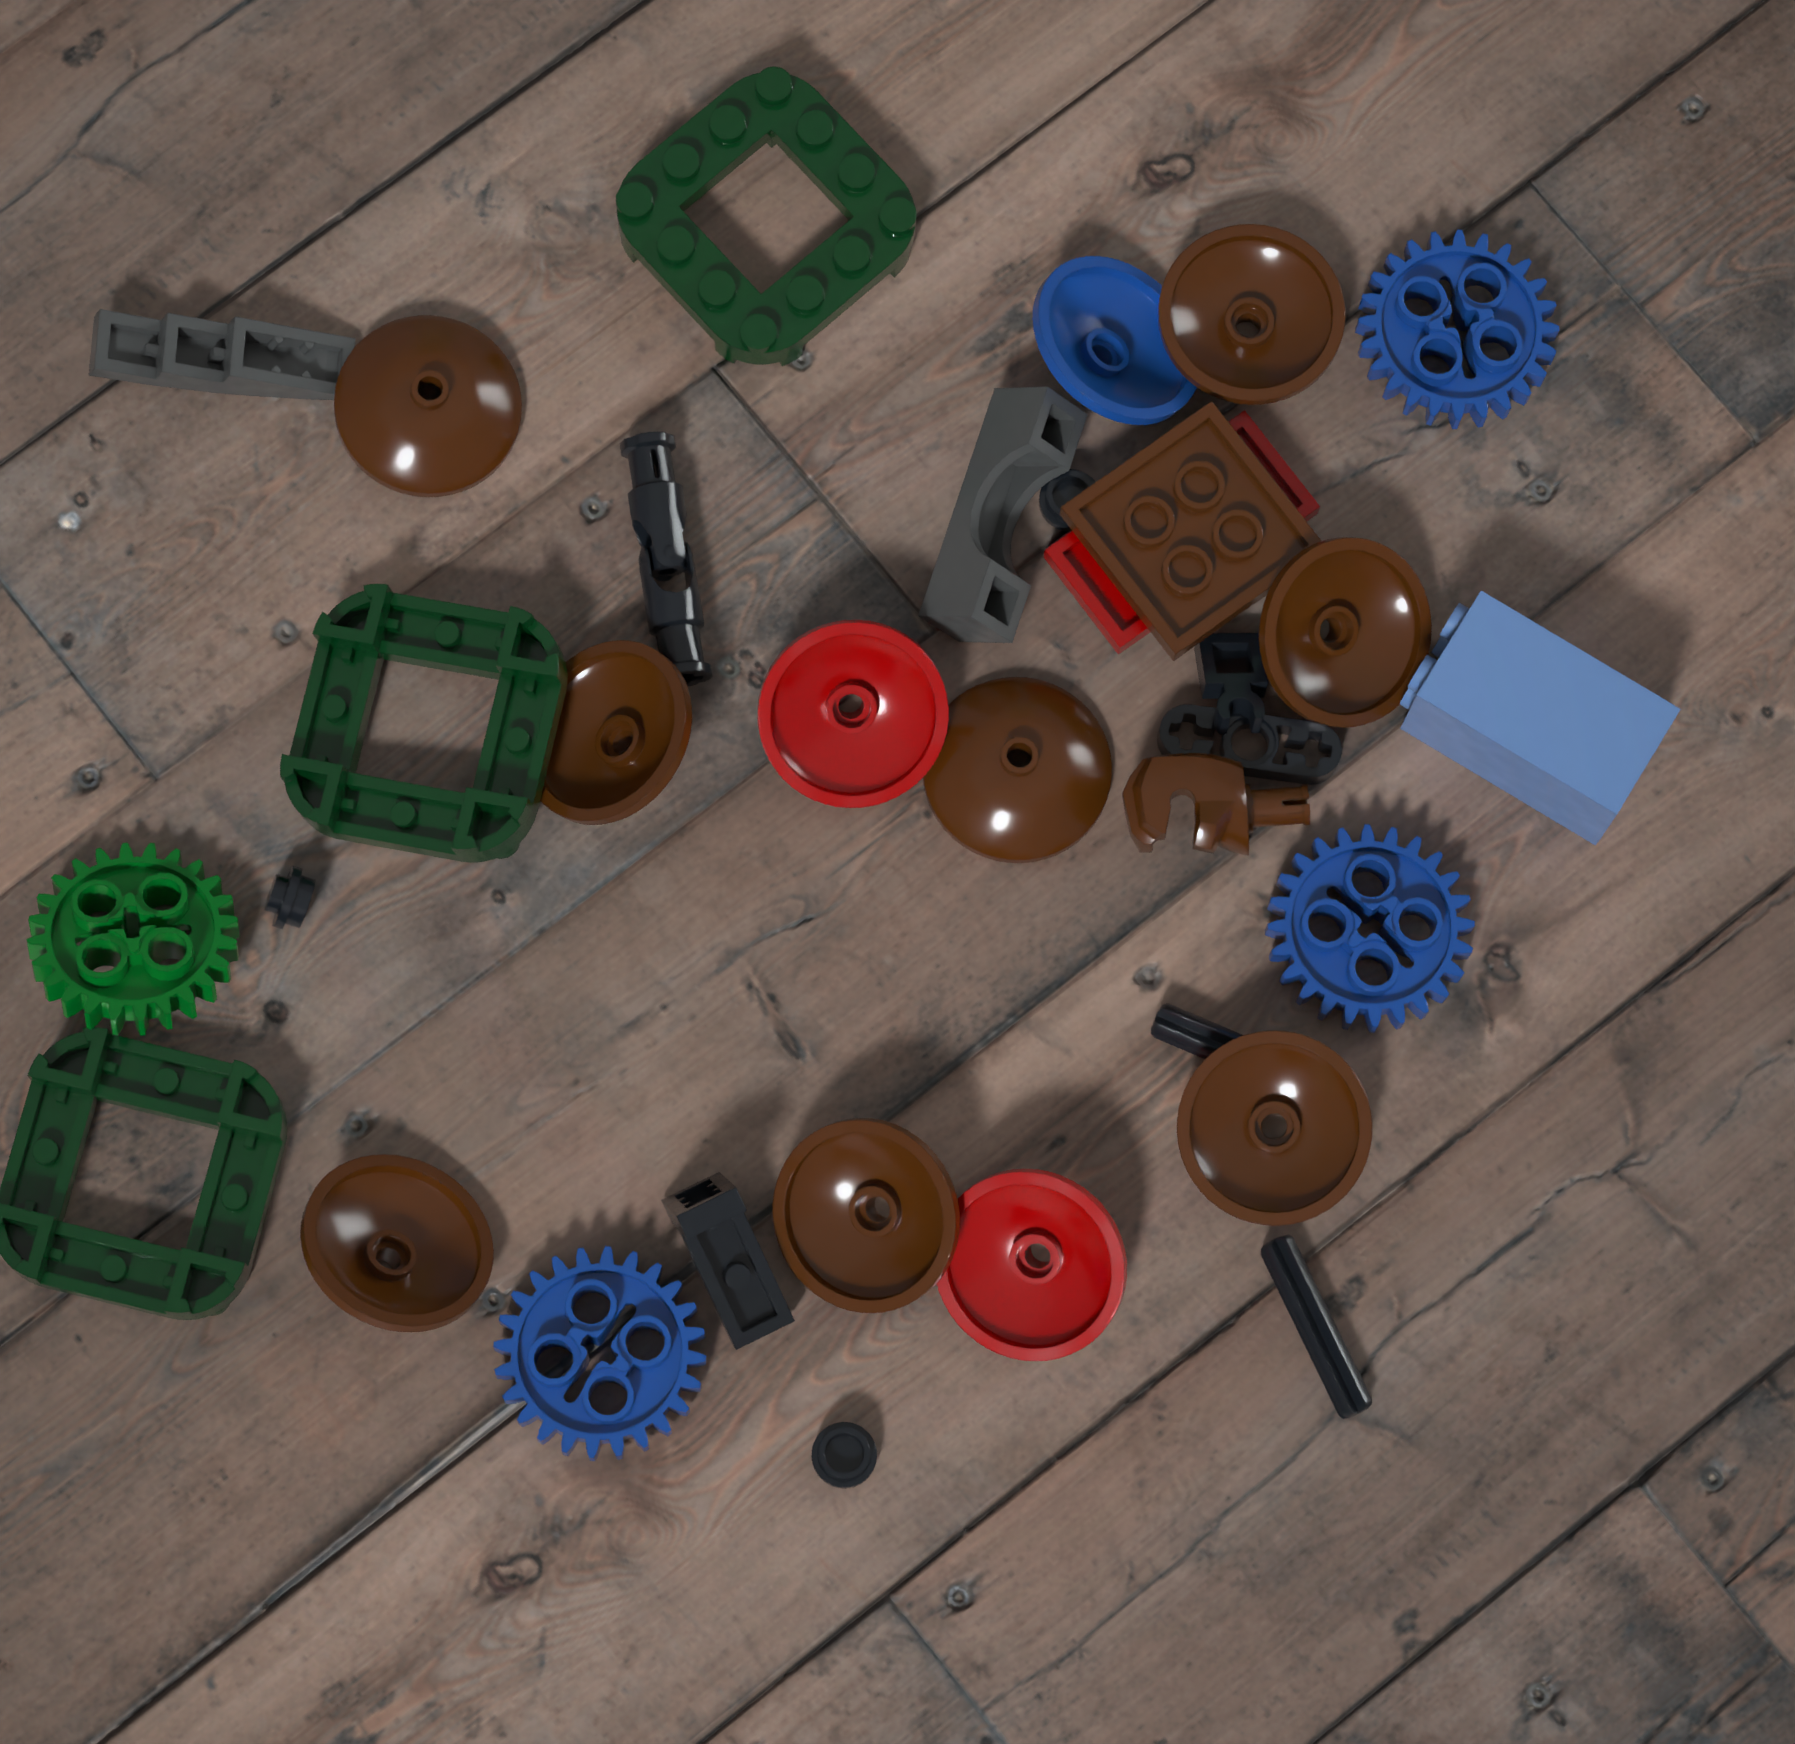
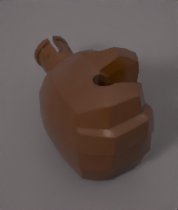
M1179 753L1145 758L1129 776L1122 792L1130 837L1140 853H1152L1153 844L1157 840H1165L1171 812L1170 802L1179 795L1191 798L1194 803L1195 824L1192 846L1194 850L1214 854L1219 846L1230 852L1248 856L1249 834H1253L1254 827L1294 824L1310 825V803L1307 804V799H1309L1307 784L1298 787L1251 790L1250 784H1245L1241 762L1208 753Z

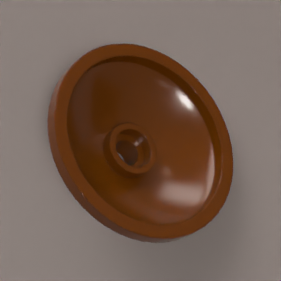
M1239 224L1217 229L1202 236L1177 257L1162 285L1158 303V326L1169 358L1180 373L1194 386L1213 397L1227 402L1262 405L1282 401L1299 394L1325 373L1332 363L1343 337L1345 302L1342 289L1333 269L1325 258L1309 243L1288 231L1276 227L1259 224ZM1242 322H1250L1257 327L1258 333L1247 337L1240 334L1236 326Z
M417 315L404 317L375 329L364 337L348 355L341 368L335 387L334 417L342 444L351 459L365 474L379 484L396 492L411 496H448L463 492L483 482L502 465L516 441L521 423L522 397L516 373L503 351L489 337L464 322L443 316ZM432 384L439 388L441 395L437 399L426 400L419 395L418 390L423 385Z
M1337 537L1323 540L1307 547L1294 556L1273 581L1264 601L1259 625V646L1262 663L1266 675L1278 696L1300 716L1312 722L1333 727L1362 726L1386 716L1397 708L1408 690V685L1425 656L1429 655L1432 636L1429 602L1420 579L1411 566L1389 547L1369 539L1356 537ZM1326 619L1329 623V633L1325 639H1322L1320 627Z
M629 640L600 643L579 652L566 661L568 674L567 689L540 801L554 813L574 823L584 825L608 824L627 818L647 806L673 778L689 743L692 726V704L689 690L682 674L672 661L648 645Z
M1005 677L978 684L966 690L948 705L949 721L946 738L934 765L923 777V786L934 816L955 841L971 852L988 859L1006 863H1029L1045 860L1068 850L1091 830L1100 817L1108 798L1112 779V761L1108 741L1103 729L1092 712L1079 699L1063 688L1046 681L1028 677ZM1021 749L1029 754L1031 762L1025 767H1015L1008 761L1007 755L1013 750Z
M1280 1030L1259 1031L1240 1036L1223 1044L1213 1051L1194 1071L1186 1085L1179 1105L1177 1139L1181 1158L1190 1178L1200 1192L1215 1206L1231 1216L1250 1223L1269 1226L1291 1225L1312 1219L1328 1211L1344 1198L1355 1185L1365 1167L1371 1148L1372 1116L1367 1095L1359 1078L1349 1064L1334 1050L1318 1040L1299 1033ZM1269 1114H1279L1286 1120V1131L1278 1138L1266 1136L1261 1129L1263 1119Z
M873 1118L845 1119L829 1124L810 1134L798 1144L786 1159L779 1173L773 1196L775 1234L781 1252L796 1277L815 1295L845 1310L859 1313H882L896 1310L912 1303L930 1291L939 1282L948 1269L956 1251L960 1230V1212L955 1188L946 1168L932 1149L919 1137L907 1129L884 1120ZM876 1197H881L888 1203L890 1209L888 1217H883L876 1211Z
M379 1154L359 1157L343 1163L330 1171L315 1187L302 1215L300 1229L301 1247L305 1262L314 1280L328 1298L339 1308L356 1319L374 1327L396 1332L412 1333L446 1326L459 1319L473 1307L484 1291L492 1272L494 1260L493 1240L489 1225L479 1205L455 1179L440 1169L417 1159L399 1155ZM377 1260L387 1262L391 1265L392 1269L382 1266Z

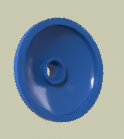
M1084 256L1069 260L1056 268L1040 286L1035 297L1032 317L1033 330L1039 351L1051 374L1062 388L1089 410L1105 418L1125 424L1149 425L1159 423L1172 417L1186 405L1197 387L1180 373L1164 348L1158 326V303L1162 285L1142 270L1128 263L1102 256Z

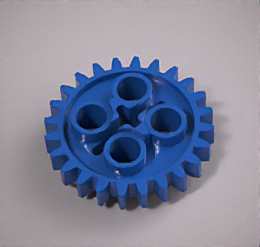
M1462 230L1456 231L1452 244L1444 246L1441 237L1436 231L1431 232L1426 251H1423L1412 239L1407 241L1404 249L1405 261L1392 253L1387 255L1383 266L1386 274L1372 273L1368 287L1373 293L1363 294L1358 307L1367 316L1358 318L1355 333L1370 337L1361 343L1358 356L1359 358L1367 359L1377 358L1370 366L1367 375L1368 379L1378 380L1387 377L1389 381L1382 397L1388 400L1399 393L1406 396L1402 412L1406 416L1413 412L1418 405L1426 407V425L1431 426L1439 412L1448 413L1452 429L1458 428L1464 413H1470L1472 420L1478 428L1483 427L1487 418L1488 408H1491L1502 420L1507 418L1511 409L1509 398L1524 406L1531 395V390L1527 384L1541 387L1547 373L1540 365H1551L1557 351L1546 343L1555 341L1559 332V325L1545 322V320L1553 315L1557 306L1556 302L1537 300L1545 289L1546 279H1535L1528 282L1525 276L1532 261L1528 258L1514 266L1511 265L1507 260L1512 245L1508 243L1502 246L1496 254L1489 252L1488 234L1483 233L1475 247L1466 246ZM1441 280H1446L1450 284L1453 294L1451 298L1452 307L1443 286L1439 283ZM1469 286L1483 287L1491 293L1493 301L1488 303L1475 302L1467 296L1464 289ZM1413 298L1425 300L1431 305L1434 313L1428 316L1415 315L1407 309L1404 302ZM1453 310L1456 328H1446ZM1468 330L1461 349L1458 331ZM1491 342L1500 344L1506 349L1509 358L1503 361L1492 360L1483 354L1480 345ZM1462 351L1471 373L1475 376L1473 379H1468L1464 375ZM1427 355L1441 357L1447 362L1450 371L1443 374L1429 372L1423 367L1420 358Z
M1365 824L1358 842H1352L1349 834L1342 827L1337 830L1334 843L1335 848L1333 849L1321 838L1317 837L1314 839L1311 845L1314 861L1299 853L1294 855L1291 865L1299 878L1290 874H1280L1276 886L1288 897H1271L1267 910L1283 919L1268 923L1265 935L1275 939H1282L1283 943L1271 950L1269 960L1273 962H1289L1290 966L1284 971L1279 982L1281 985L1291 984L1296 981L1301 982L1303 988L1296 1000L1299 1006L1308 1002L1313 997L1321 1001L1317 1019L1324 1020L1335 1008L1342 1011V1029L1348 1030L1356 1015H1362L1365 1018L1369 1033H1375L1381 1020V1015L1387 1014L1391 1024L1397 1030L1405 1022V1008L1408 1007L1421 1020L1429 1012L1425 996L1441 1004L1447 999L1449 992L1440 979L1458 983L1462 978L1464 971L1451 959H1468L1472 953L1473 947L1457 939V937L1471 933L1475 927V921L1457 917V913L1465 909L1471 899L1469 895L1450 894L1449 890L1460 877L1457 871L1442 876L1435 871L1443 856L1440 851L1432 854L1425 860L1418 856L1422 838L1416 836L1406 848L1397 846V828L1391 827L1383 842L1375 841L1370 824ZM1359 872L1372 873L1382 882L1384 892L1375 897L1363 896L1354 888L1352 876ZM1335 889L1341 895L1345 905L1337 900L1330 899L1326 893L1327 890ZM1407 915L1419 916L1428 924L1430 937L1421 941L1409 939L1400 930L1399 919ZM1317 916L1329 917L1339 926L1341 936L1335 941H1320L1310 932L1308 921ZM1374 918L1382 926L1378 934L1372 933L1367 938H1364L1357 930L1361 922L1367 924ZM1394 951L1401 956L1408 957L1412 961L1413 966L1411 968L1402 966ZM1366 959L1377 961L1386 970L1387 982L1377 986L1364 983L1356 973V963Z
M605 1246L600 1262L594 1264L590 1263L584 1248H578L576 1267L568 1269L560 1258L554 1256L552 1257L554 1277L547 1280L533 1270L529 1273L533 1287L536 1290L532 1296L514 1290L511 1293L512 1300L522 1310L520 1315L508 1314L500 1315L499 1317L500 1324L512 1332L513 1336L509 1339L494 1341L493 1347L496 1352L511 1357V1362L502 1364L494 1369L497 1379L515 1380L517 1383L508 1389L502 1397L506 1405L525 1401L527 1405L519 1414L517 1421L521 1427H524L539 1419L542 1425L537 1439L542 1445L548 1442L556 1433L563 1435L561 1448L562 1454L565 1456H569L578 1441L586 1443V1450L590 1461H596L601 1444L610 1443L614 1455L620 1460L624 1456V1440L633 1438L637 1445L645 1452L649 1450L646 1433L648 1429L654 1427L667 1437L672 1434L669 1422L665 1417L669 1410L683 1416H688L690 1413V1409L685 1401L679 1397L681 1391H701V1382L687 1374L690 1368H699L706 1365V1355L689 1350V1345L705 1338L704 1328L685 1327L684 1324L695 1315L697 1306L695 1302L675 1305L674 1301L683 1289L682 1283L677 1280L661 1288L658 1283L663 1269L662 1265L658 1262L651 1266L644 1274L638 1272V1252L632 1251L624 1264L620 1266L614 1264L611 1246ZM588 1293L603 1295L610 1302L608 1315L602 1321L595 1324H586L574 1316V1306L577 1300ZM627 1305L635 1306V1314L612 1341L611 1350L616 1360L611 1365L605 1361L597 1363L577 1399L572 1403L566 1402L564 1399L566 1392L589 1365L590 1358L585 1347L589 1343L601 1346L610 1335L623 1309ZM652 1329L663 1337L665 1345L662 1352L656 1358L639 1360L628 1352L627 1344L629 1339L639 1330ZM551 1347H562L573 1355V1364L570 1370L559 1378H547L537 1371V1360L540 1354ZM605 1383L618 1384L627 1392L625 1406L613 1415L600 1414L590 1405L593 1391Z

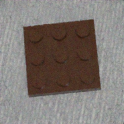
M1212 401L1062 505L1060 509V516L1173 661L1265 597L1283 567L1299 552L1321 541Z

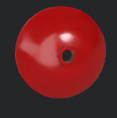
M841 620L823 624L805 632L788 644L777 656L761 686L758 698L757 721L760 739L770 763L781 778L793 789L822 804L842 808H862L885 803L902 795L927 774L938 758L946 738L949 706L944 683L937 667L925 650L913 639L899 630L882 623L867 620ZM854 694L862 699L859 709L854 712L842 711L838 705L841 698L845 695Z
M1022 1168L1006 1170L987 1176L969 1187L958 1198L960 1212L958 1243L953 1259L945 1274L937 1283V1287L948 1312L967 1335L985 1348L1012 1359L1049 1361L1071 1355L1083 1349L1105 1330L1118 1311L1124 1296L1127 1281V1258L1117 1225L1103 1204L1093 1194L1062 1175L1045 1170ZM1031 1245H1044L1050 1253V1260L1040 1261L1036 1259L1032 1254Z

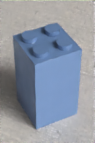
M1480 591L1470 608L1458 603L1431 652L1439 657V659L1436 660L1429 655L1425 656L1399 704L1409 710L1400 728L1401 730L1595 846L1620 811L1681 710L1483 591Z

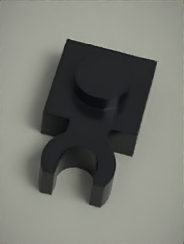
M1213 633L1194 647L1202 699H1218L1213 719L1215 729L1219 734H1227L1230 715L1238 713L1248 718L1251 733H1259L1265 714V705L1261 698L1265 697L1268 685L1267 675L1260 654L1259 633Z

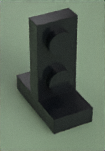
M718 1172L661 1200L672 1224L678 1229L728 1337L736 1350L795 1321L744 1212L747 1209L739 1192L726 1177Z

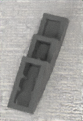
M100 309L94 316L88 376L221 394L334 400L339 373L348 355L355 347L356 338L236 316L227 324L167 313L162 320Z

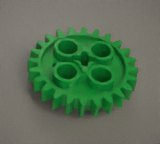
M128 842L121 845L119 858L112 860L102 848H97L95 853L97 865L90 868L76 858L72 860L74 874L72 880L54 874L51 879L55 895L39 893L36 897L39 914L29 916L28 922L32 937L27 939L29 957L33 960L32 968L35 981L43 982L48 1002L61 999L63 1014L66 1018L84 1009L86 1028L92 1030L103 1017L110 1019L113 1035H119L126 1021H134L140 1036L146 1035L149 1019L158 1018L161 1024L167 1030L173 1029L172 1012L179 1009L186 1016L194 1019L197 1017L195 998L199 997L214 1003L217 1000L215 982H230L229 962L238 961L239 958L236 940L240 938L238 917L234 916L232 896L223 895L221 878L216 875L205 879L203 861L200 859L182 868L180 849L175 848L164 860L157 859L155 843L147 845L142 857H133L132 850ZM161 905L174 906L171 909L164 911L154 909L157 906ZM99 911L109 912L107 915L101 917L89 916L92 913ZM167 959L180 960L176 964L172 965L158 964L159 962ZM101 966L114 967L112 970L106 972L93 971L97 967Z

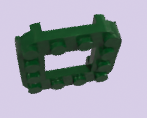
M776 66L767 67L760 73L744 77L727 88L640 160L628 172L616 194L618 228L622 246L633 263L639 260L715 341V350L726 360L734 364L739 360L757 365L780 362L781 366H785L797 360L803 355V346L888 274L895 278L909 260V253L915 237L917 212L912 195L902 179L813 86L796 76L790 75L783 68ZM767 143L771 148L777 144L849 221L761 294L684 211Z
M388 584L364 585V591L344 599L328 615L322 612L312 633L318 643L290 754H282L280 762V776L285 783L289 799L296 810L314 829L326 836L339 840L468 863L485 862L496 858L504 859L512 856L518 850L520 842L532 828L538 812L567 689L568 674L566 662L560 647L550 632L534 618L533 614L518 607L510 606L509 612L393 593ZM384 660L499 680L473 788L466 787L465 793L356 773Z
M94 1027L92 1030L83 1028V1032L69 1035L53 1044L43 1055L39 1053L27 1075L31 1080V1084L0 1187V1254L3 1259L25 1280L44 1288L177 1320H196L223 1313L240 1294L249 1278L286 1145L288 1130L283 1104L271 1084L255 1068L244 1062L234 1059L233 1063L113 1035L109 1029ZM98 1101L219 1130L186 1248L177 1250L63 1222Z

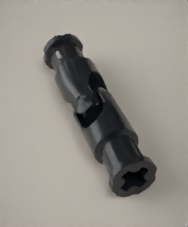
M666 432L640 433L624 439L620 443L621 456L629 461L633 489L628 493L632 526L641 546L638 562L649 634L656 637L658 652L672 661L682 674L688 687L708 681L713 675L711 664L704 662L699 630L704 627V618L693 553L688 542H684L682 534L685 529L687 511L683 486L675 482L671 452L676 448L675 436ZM684 572L686 589L680 592L665 591L658 586L655 580L669 581L675 575Z

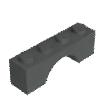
M1048 386L994 388L918 615L958 642L1013 643L1031 585L1016 573L1012 563L1011 541L1020 514L1034 494L1046 483L1070 470L1088 415Z

